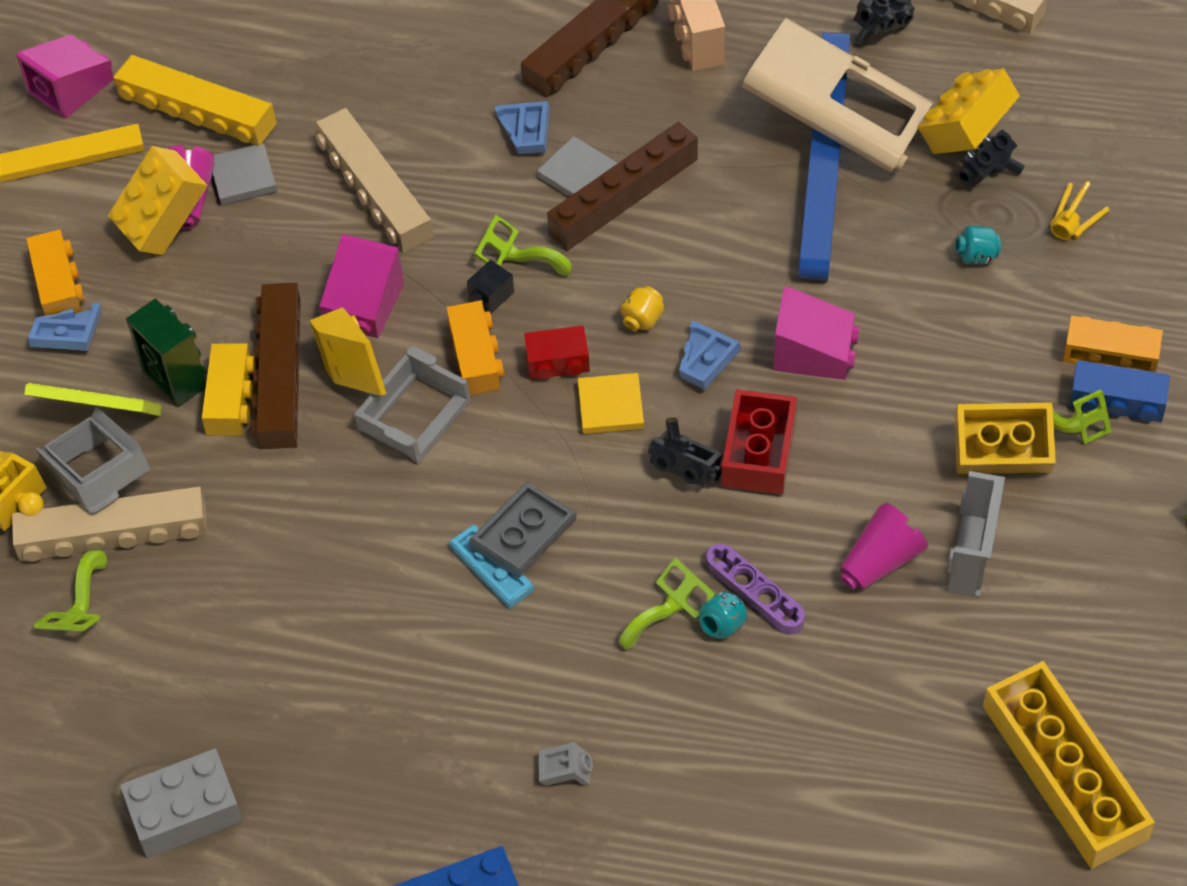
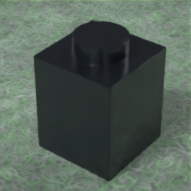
M489 260L467 280L469 301L482 300L484 310L490 311V314H492L514 293L513 274L494 261Z

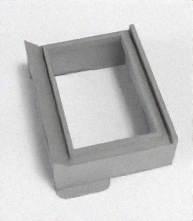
M412 346L407 349V353L384 378L383 383L387 394L383 396L371 394L354 413L358 432H364L408 455L418 465L471 402L468 381L436 365L435 356ZM416 378L452 396L451 400L417 440L395 427H390L380 422Z
M97 406L92 417L90 416L46 444L41 450L38 447L35 448L46 471L91 514L100 511L119 497L117 491L151 470L139 443ZM107 439L122 451V453L83 478L66 464L79 454L89 452Z
M969 471L967 488L963 490L959 514L962 515L957 545L955 548H951L947 573H950L948 592L980 598L986 560L990 559L992 554L1005 477Z

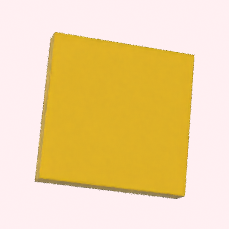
M638 373L578 378L583 434L644 429Z

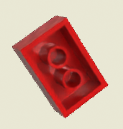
M736 389L722 462V487L784 494L796 422L797 397Z

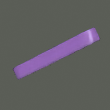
M720 543L709 548L706 555V565L711 574L780 632L792 635L802 630L805 622V612L800 604L730 546ZM715 557L719 559L726 557V564L723 561L716 563ZM745 573L750 575L753 580L749 584L741 585L735 581V577ZM762 593H771L776 600L771 604H763L758 600V597ZM785 615L788 617L795 615L796 621L790 619L786 622L784 617Z

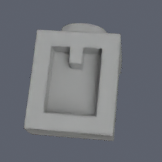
M575 742L539 751V782L543 785L548 786L576 779L582 785L590 784V772L593 769L591 756Z

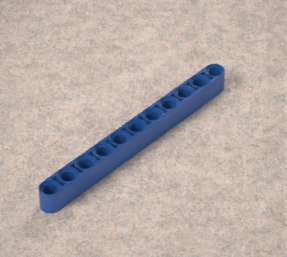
M822 32L824 40L849 53L850 34ZM847 73L843 75L830 95L833 100L843 106ZM815 129L812 130L799 279L828 281L841 144Z

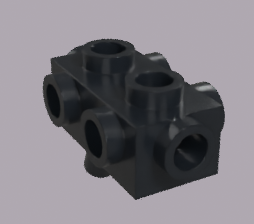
M860 0L853 20L862 26L863 29L855 40L865 46L871 35L906 27L913 19L915 7L910 0Z
M1002 129L994 137L989 133L978 145L980 150L977 152L970 150L960 160L963 166L955 172L958 179L971 190L993 169L1000 173L1004 168H1007L1020 175L1025 165L1010 157L1012 151L1018 145Z
M676 417L666 419L667 430L659 438L655 437L649 446L650 463L654 464L659 471L672 472L681 476L688 484H697L704 487L709 482L716 484L722 474L720 462L723 453L689 439L686 435H680L678 419Z

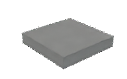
M573 136L537 170V176L570 197L615 166L617 162Z
M264 143L260 144V146L253 145L214 155L215 166L213 176L221 205L277 192Z

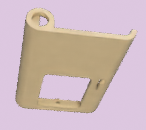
M785 18L741 85L747 91L889 173H892L894 169L897 171L901 170L908 158L903 153L918 130L917 126L924 120L925 114L934 103L869 66L870 64L856 55L855 57L788 18ZM845 73L853 74L914 111L900 136L888 132L831 98V93Z

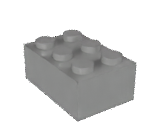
M216 748L120 784L147 859L243 822Z

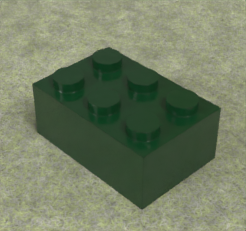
M155 298L126 318L142 372L178 408L206 388L204 377L206 370L200 362L201 352L194 340L197 336L189 324H182L178 320L176 313L169 305L164 307Z

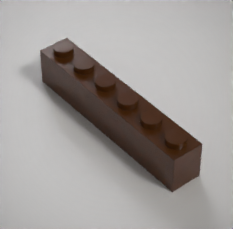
M595 0L521 62L522 81L547 98L555 90H559L574 74H578L593 58H597L607 46L616 42L627 29L635 26L646 13L654 10L659 0Z
M678 121L548 211L549 235L569 251L697 161L698 137Z
M297 282L262 284L261 296L256 297L257 314L261 315L260 320L255 321L256 338H260V343L254 346L255 362L259 363V369H254L253 371L254 386L258 387V394H253L252 397L253 411L257 412V419H252L251 423L253 438H258L260 449L297 448L301 320L299 288Z

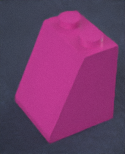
M72 35L20 51L16 54L28 93L64 118L69 117L114 80L110 59L105 54H99L93 50L86 41H80Z
M342 234L320 303L321 316L343 307L350 316L354 315L360 329L366 336L379 338L404 285L399 248Z
M784 286L775 332L774 371L846 380L848 368L853 369L856 351L851 350V344H857L860 326H854L855 313L791 287Z

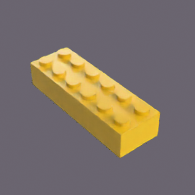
M1044 661L986 688L983 703L984 710L1091 869L1150 840L1155 821Z

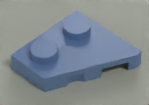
M548 101L495 106L497 117L518 154L546 152L550 118Z
M92 303L91 310L75 314L72 308L61 311L58 314L36 317L28 337L30 347L88 351L102 313L101 304Z
M693 320L690 324L691 333L689 341H686L685 356L681 360L679 372L682 379L705 390L741 351L739 341Z

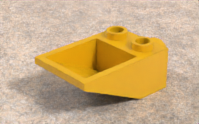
M342 307L309 320L325 370L335 384L379 396L387 394L371 342L360 329L354 315L350 316Z
M0 451V529L6 531L12 524V513L21 512L26 516H34L42 511L44 501L40 494L47 487L34 464L14 453Z

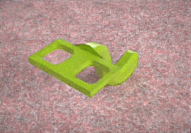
M497 214L493 216L473 254L486 264L489 260L482 255V250L485 244H488L498 251L499 257L496 263L500 266L503 261L527 262L543 260L549 263L559 275L568 276L572 270L571 262L564 255L553 249L541 246L518 249L513 242L519 231ZM497 222L510 230L511 234L507 242L494 234L493 229Z
M1101 389L1074 401L1075 415L1071 418H1065L1053 411L1054 428L1065 433H1080L1084 445L1112 432L1104 394ZM1098 398L1099 406L1086 414H1082L1081 405L1091 399ZM1103 420V430L1087 436L1086 428L1097 421Z
M90 550L81 558L76 573V599L74 605L67 612L51 611L34 623V628L83 632L101 619L100 614H87L90 601L91 573L95 569H104L107 565V555L104 551ZM54 618L60 619L59 621L54 623L47 622L50 619ZM84 620H88V621H87L86 623H84V624H74L75 622H76V623H80V622H82V621H84Z
M674 558L656 582L668 594L664 604L652 607L636 616L623 631L619 644L625 650L632 648L638 641L641 633L650 624L668 618L681 610H686L695 619H698L699 610L696 611L687 602V598L697 586L707 594V600L715 596L716 593L681 561ZM676 566L685 574V579L676 590H673L665 583V578L673 567Z

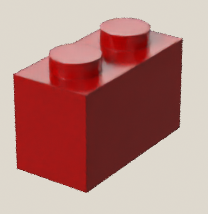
M584 325L524 333L530 380L549 379L555 376L579 375L590 372L589 352Z

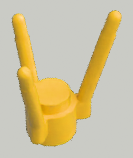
M1089 181L1084 183L1069 209L1064 211L1073 188V184L1068 183L1056 214L1049 223L1052 233L1059 239L1069 240L1071 237L1078 239L1083 231L1110 211L1109 207H1105L1080 225V216L1075 210L1090 186Z

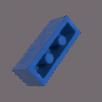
M1077 360L1069 407L1074 408V401L1101 389L1104 394L1108 414L1117 417L1138 418L1143 421L1162 422L1167 404L1170 375ZM1098 398L1083 403L1081 410L1088 412L1096 409L1099 406Z

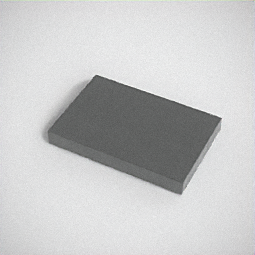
M526 482L469 539V546L517 578H520L576 521L577 513Z

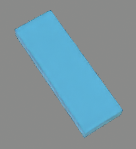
M473 524L449 542L450 548L511 609L534 592V585L524 575L517 578L469 546V539L479 530Z

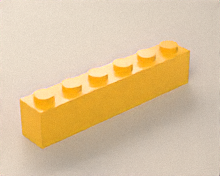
M134 55L128 58L113 77L118 94L123 99L145 105L149 109L165 112L175 118L179 117L190 121L194 125L207 127L219 134L235 137L244 143L249 142L260 146L277 124L271 103Z

